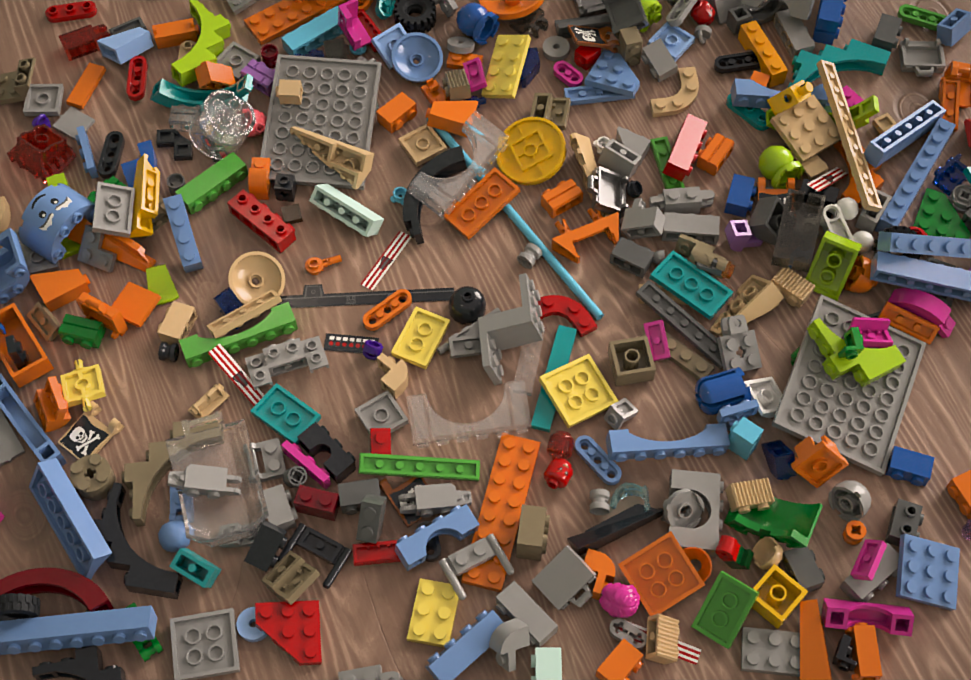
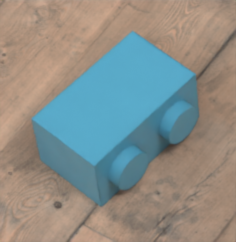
M743 416L739 422L735 421L729 430L731 432L728 435L730 441L728 449L747 461L758 446L764 429Z

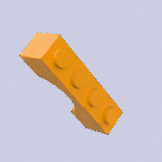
M754 20L742 24L738 40L745 51L751 49L755 53L761 72L770 75L768 88L783 84L788 69L758 22Z

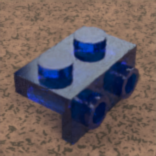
M960 153L955 157L951 156L944 167L940 166L934 172L935 177L932 183L948 196L952 194L956 186L962 185L967 181L963 173L967 166L960 162L962 157Z

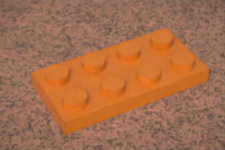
M494 167L444 213L443 217L464 237L470 240L515 198L521 190Z

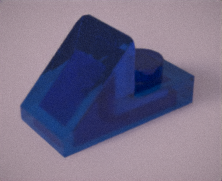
M229 287L213 298L221 309L220 312L223 316L242 306Z

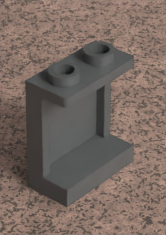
M602 0L613 27L611 28L617 39H619L620 29L636 26L640 30L649 26L641 0Z

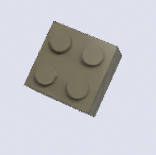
M647 336L609 342L607 353L616 386L654 380L656 368Z
M522 504L516 558L541 561V555L546 554L550 515H546L547 507Z

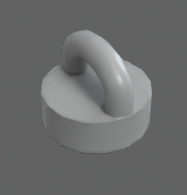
M698 25L695 28L694 35L701 44H704L711 37L712 29L707 25Z

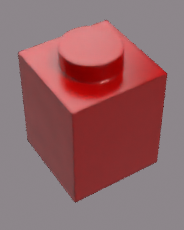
M579 46L574 52V62L577 66L587 71L596 63L601 55V48Z

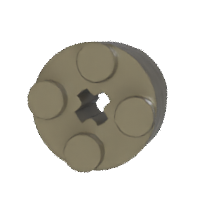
M99 454L86 455L70 466V481L78 494L84 499L91 501L102 500L107 497L108 491L112 489L114 482L116 483L114 471L108 461Z

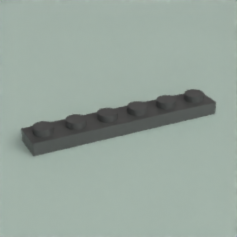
M650 280L636 291L637 297L718 368H723L715 336Z

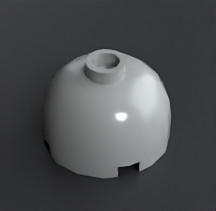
M845 480L834 486L829 492L828 500L830 507L833 510L836 508L841 513L838 516L848 522L860 520L871 507L870 493L865 486L857 481Z

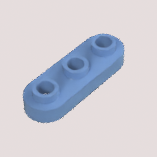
M587 435L578 437L574 447L576 453L605 484H617L622 475L620 467L613 460L609 461L608 455L591 437ZM587 446L588 449L584 450L581 447ZM595 460H600L601 463H600V464H596L594 461H595ZM613 474L614 478H609L607 475Z

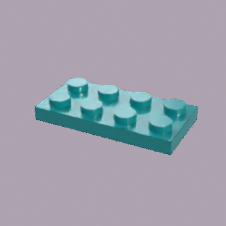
M674 250L650 274L651 280L709 320L733 296L734 292L703 270L698 269L696 265Z

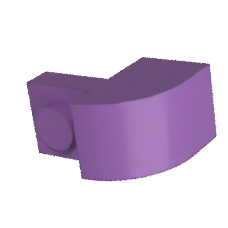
M731 220L725 227L724 232L733 251L741 252L744 247H759L763 243L762 240L757 239L752 234L747 220Z

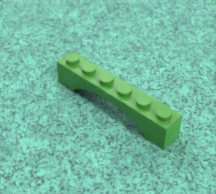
M289 302L270 308L271 312L266 318L241 333L221 338H202L195 334L179 340L188 367H198L205 362L213 360L208 352L218 344H221L229 354H235L244 348L254 347L258 343L271 341L278 336L291 334L298 330Z

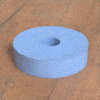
M255 607L245 609L240 613L236 622L239 635L248 642L263 640L267 634L260 631L256 626L250 627L251 623L255 622Z

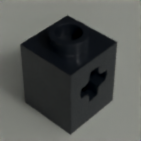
M277 173L274 184L276 201L294 202L297 191L295 175Z

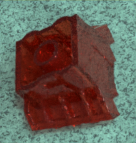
M45 124L37 125L32 130L21 133L17 137V144L7 152L11 162L16 161L20 168L32 173L36 179L41 177L44 184H47V177L59 174L77 157L72 147L66 144L67 138Z

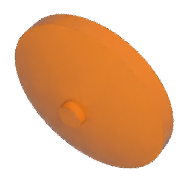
M479 0L480 5L484 6L488 12L498 15L500 20H511L527 16L537 10L544 2V0Z

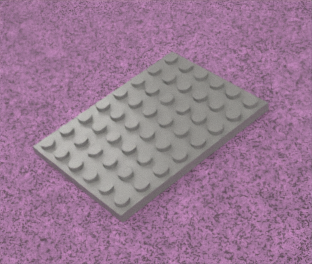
M278 54L260 155L262 158H270L271 160L270 182L275 183L277 173L295 175L297 185L316 186L329 184L334 188L353 189L347 180L340 178L338 172L330 169L312 153L313 150L307 145H303L297 136L290 134V127L296 126L370 152L382 68L381 62ZM279 79L301 80L303 87L301 105L280 104L279 98L275 94L276 86H279ZM366 178L358 188L359 190H364Z
M821 294L818 297L808 326L814 320L820 318L833 333L844 340L843 335L848 331L853 317H871ZM889 326L888 332L893 340L892 346L896 345L906 362L897 370L861 387L851 371L835 380L831 379L822 365L826 357L821 354L818 345L809 336L808 330H806L772 426L802 440L810 436L815 445L822 441L821 437L825 435L836 444L839 453L847 461L878 476L884 475L926 343Z

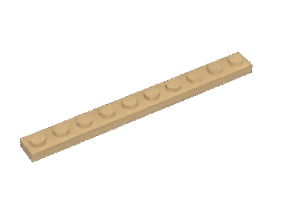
M821 59L817 63L819 75L821 76L823 88L837 125V131L840 134L842 146L851 168V174L856 183L861 204L865 210L879 212L882 206L835 65Z

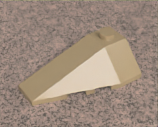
M752 274L736 291L737 297L735 300L729 301L727 304L729 306L728 310L719 315L710 331L721 337L723 336L720 325L722 318L742 314L748 323L776 308L784 297L772 281Z

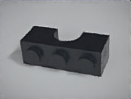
M314 422L297 436L299 445L312 458L320 452L330 453V458L323 465L329 472L330 477L337 484H340L356 470V459L349 451L346 453L342 449V444L336 438L333 440L329 436V431L323 425L320 427Z

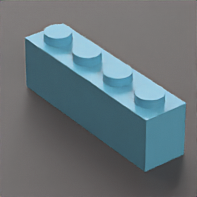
M338 5L281 37L283 49L289 55L305 56L343 34L338 25Z

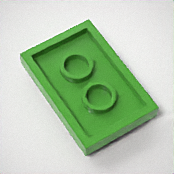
M720 571L691 627L729 649L759 592L726 572Z

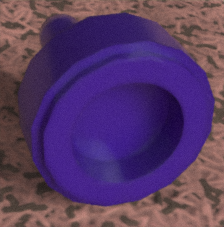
M40 114L33 119L32 126L37 133H45L51 128V123L45 114Z
M367 340L364 343L362 353L367 359L377 360V357L382 353L383 346L377 341Z

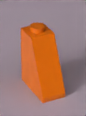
M434 101L432 107H428L425 118H428L427 126L468 137L479 101Z
M79 269L30 275V279L50 312L76 300L83 291L87 294L91 292L88 287L91 282L86 274H81Z

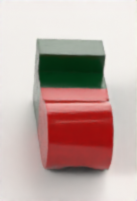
M721 535L715 550L719 558L731 569L749 570L754 552L750 549H744L735 538Z

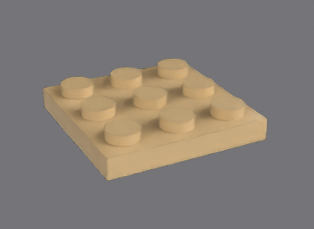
M814 94L772 117L770 120L801 164L841 141L837 125Z

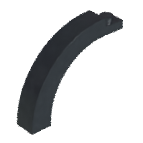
M462 146L449 149L427 162L417 172L407 188L403 202V221L406 230L410 231L411 238H415L417 245L424 243L420 220L422 207L427 196L444 179L467 170Z

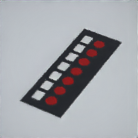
M326 333L324 350L362 353L365 341L373 340L379 342V338Z

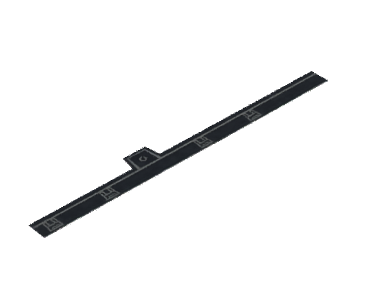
M322 284L305 285L303 295L280 296L282 302L277 304V306L289 302L291 308L379 304L397 290L324 294ZM454 288L414 289L408 291L411 293L412 302L448 301L454 292ZM226 298L225 311H233L244 304L236 298Z

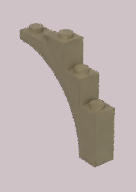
M221 417L173 422V430H170L171 441L149 443V450H146V462L124 464L121 479L122 483H125L130 490L129 496L130 500L133 501V508L129 509V515L137 527L145 526L146 513L151 496L160 480L174 465L193 452L209 446L224 444V425Z

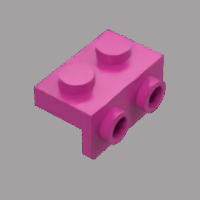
M852 318L849 329L851 327H859L860 334L863 336L864 347L880 349L893 345V340L888 332L890 324L888 318Z

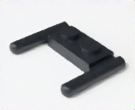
M300 523L278 556L277 561L279 562L290 550H293L295 545H298L300 548L334 565L323 582V587L329 589L351 555L352 550Z

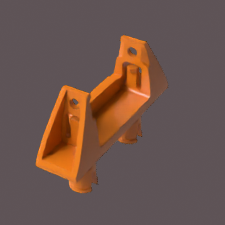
M589 208L587 213L593 222L572 231L565 219H562V225L557 221L555 227L561 235L552 238L551 249L578 264L580 263V256L577 254L574 246L576 242L605 232L609 240L616 246L619 241L618 212L603 217L599 210L594 209L593 211L592 208Z

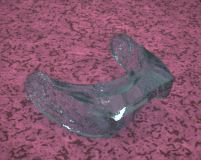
M623 483L613 494L610 506L612 509H616L617 503L622 498L635 495L645 501L644 512H648L650 504L647 486L641 487L634 483Z

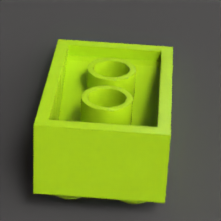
M826 231L805 278L815 285L814 291L838 301L862 244Z

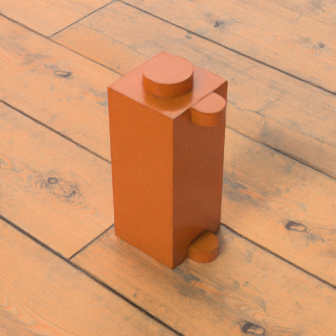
M193 18L152 25L158 49L179 46L187 40L197 42V35L200 34L198 24H194Z
M865 622L856 623L853 627L845 629V634H849L852 637L850 642L853 646L852 658L858 662L854 669L855 674H852L851 678L852 680H879L882 677V669L875 625H868Z

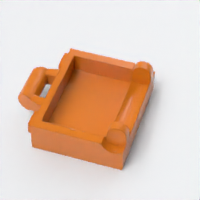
M84 291L76 299L82 313L86 315L85 318L101 321L106 328L113 331L111 338L116 339L119 335L123 336L128 330L119 310Z

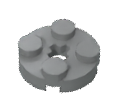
M687 488L678 490L664 501V517L671 526L694 528L702 519L700 516L702 511L704 512V502L698 494ZM683 506H688V508L685 509V514L680 512Z

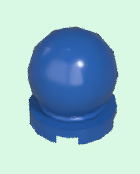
M475 2L462 6L456 18L459 30L463 34L473 37V40L479 45L487 44L486 40L490 36L492 38L495 36L500 22L497 21L498 15L488 12L484 6Z

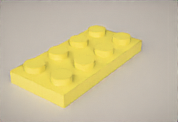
M529 35L497 36L486 75L487 87L483 88L481 93L483 98L515 99L531 41Z

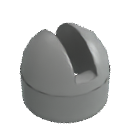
M664 250L654 253L653 262L659 265L665 259Z

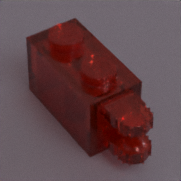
M90 24L59 35V39L68 60L72 61L99 51L97 40L111 35L104 24L94 27Z

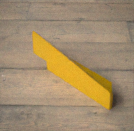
M145 153L137 161L130 238L152 236V218L155 219L158 216L160 171L157 167L153 168L147 161L148 155Z

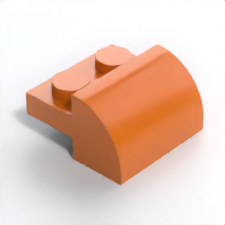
M56 376L48 377L45 388L37 389L33 399L45 433L60 429L71 420L68 402L63 397L62 386L58 383Z

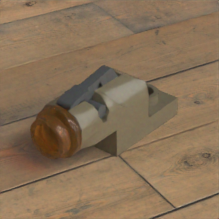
M680 234L674 251L689 257L688 261L696 265L698 269L720 279H730L736 266L731 261L726 260V258L715 254L714 246L685 234Z

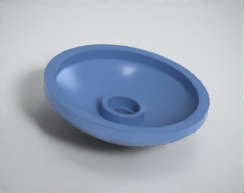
M413 32L403 35L396 41L392 49L391 61L395 71L402 78L410 82L421 83L434 78L438 74L443 63V53L440 45L434 38L424 33ZM418 60L419 63L415 64L413 61Z

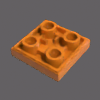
M128 282L111 307L121 312L124 321L141 328L161 297L157 293Z

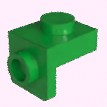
M851 327L843 335L846 346L838 353L839 358L854 359L864 350L863 336L860 334L859 327Z

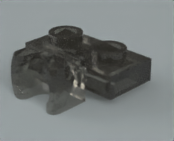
M538 8L527 16L512 19L509 22V27L521 35L528 30L530 35L539 38V29L547 31L548 21L544 18V11Z

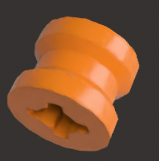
M850 521L842 533L844 541L850 545L860 544L866 535V527L860 521Z

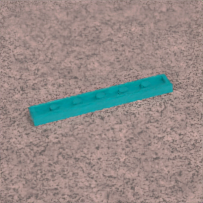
M562 325L558 326L545 374L569 363L577 329ZM542 386L532 418L531 428L550 433L556 408Z

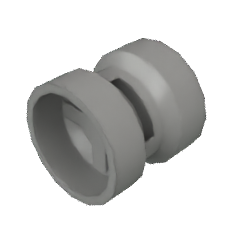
M528 243L524 248V252L517 256V260L525 268L531 269L535 265V260L542 256V250L534 243Z
M605 489L591 490L589 499L592 503L589 505V512L594 515L608 514L610 505L607 502L610 499V492Z

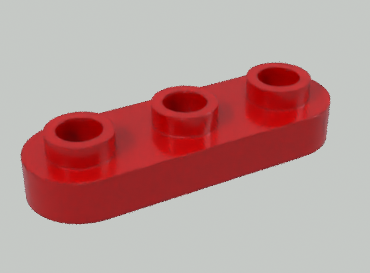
M92 1L50 6L45 11L47 20L51 23L86 19L97 14L96 5Z
M135 56L129 62L126 92L128 98L132 101H139L145 96L148 64L143 56Z

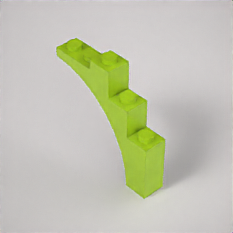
M189 0L190 14L197 21L201 29L199 39L190 52L171 64L172 78L181 87L197 80L194 69L200 66L202 62L210 61L217 63L216 57L224 51V39L231 36L229 20L225 19L221 14L214 16L198 0Z

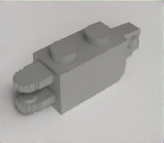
M699 186L663 189L662 194L649 198V206L658 207L660 210H663V213L699 214L701 208L712 206L715 193L711 190H700Z
M190 464L186 467L185 471H170L167 486L182 489V493H187V496L190 497L206 495L210 499H219L223 495H241V489L226 487V483H242V477L227 475L228 468Z
M452 483L414 486L413 493L398 496L400 502L414 501L415 504L400 507L401 514L416 513V516L423 518L431 517L433 514L446 516L450 514L451 509L458 505L462 507L466 504L468 506L472 504L471 492L456 490Z

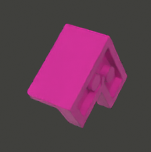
M350 0L339 5L338 25L353 50L355 51L371 44V38L358 18V0Z

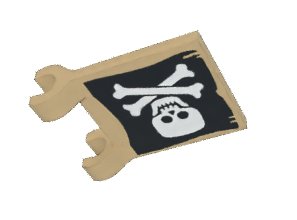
M93 400L90 401L92 409L88 410V412L84 411L58 441L62 447L77 459L86 455L97 454L115 434L124 428L116 418L110 421L108 427L96 419L94 416L99 414L102 409Z

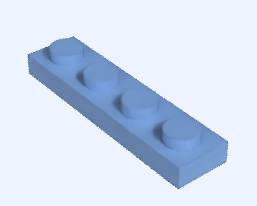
M590 86L564 88V97L571 99V106L635 98V96L629 97Z

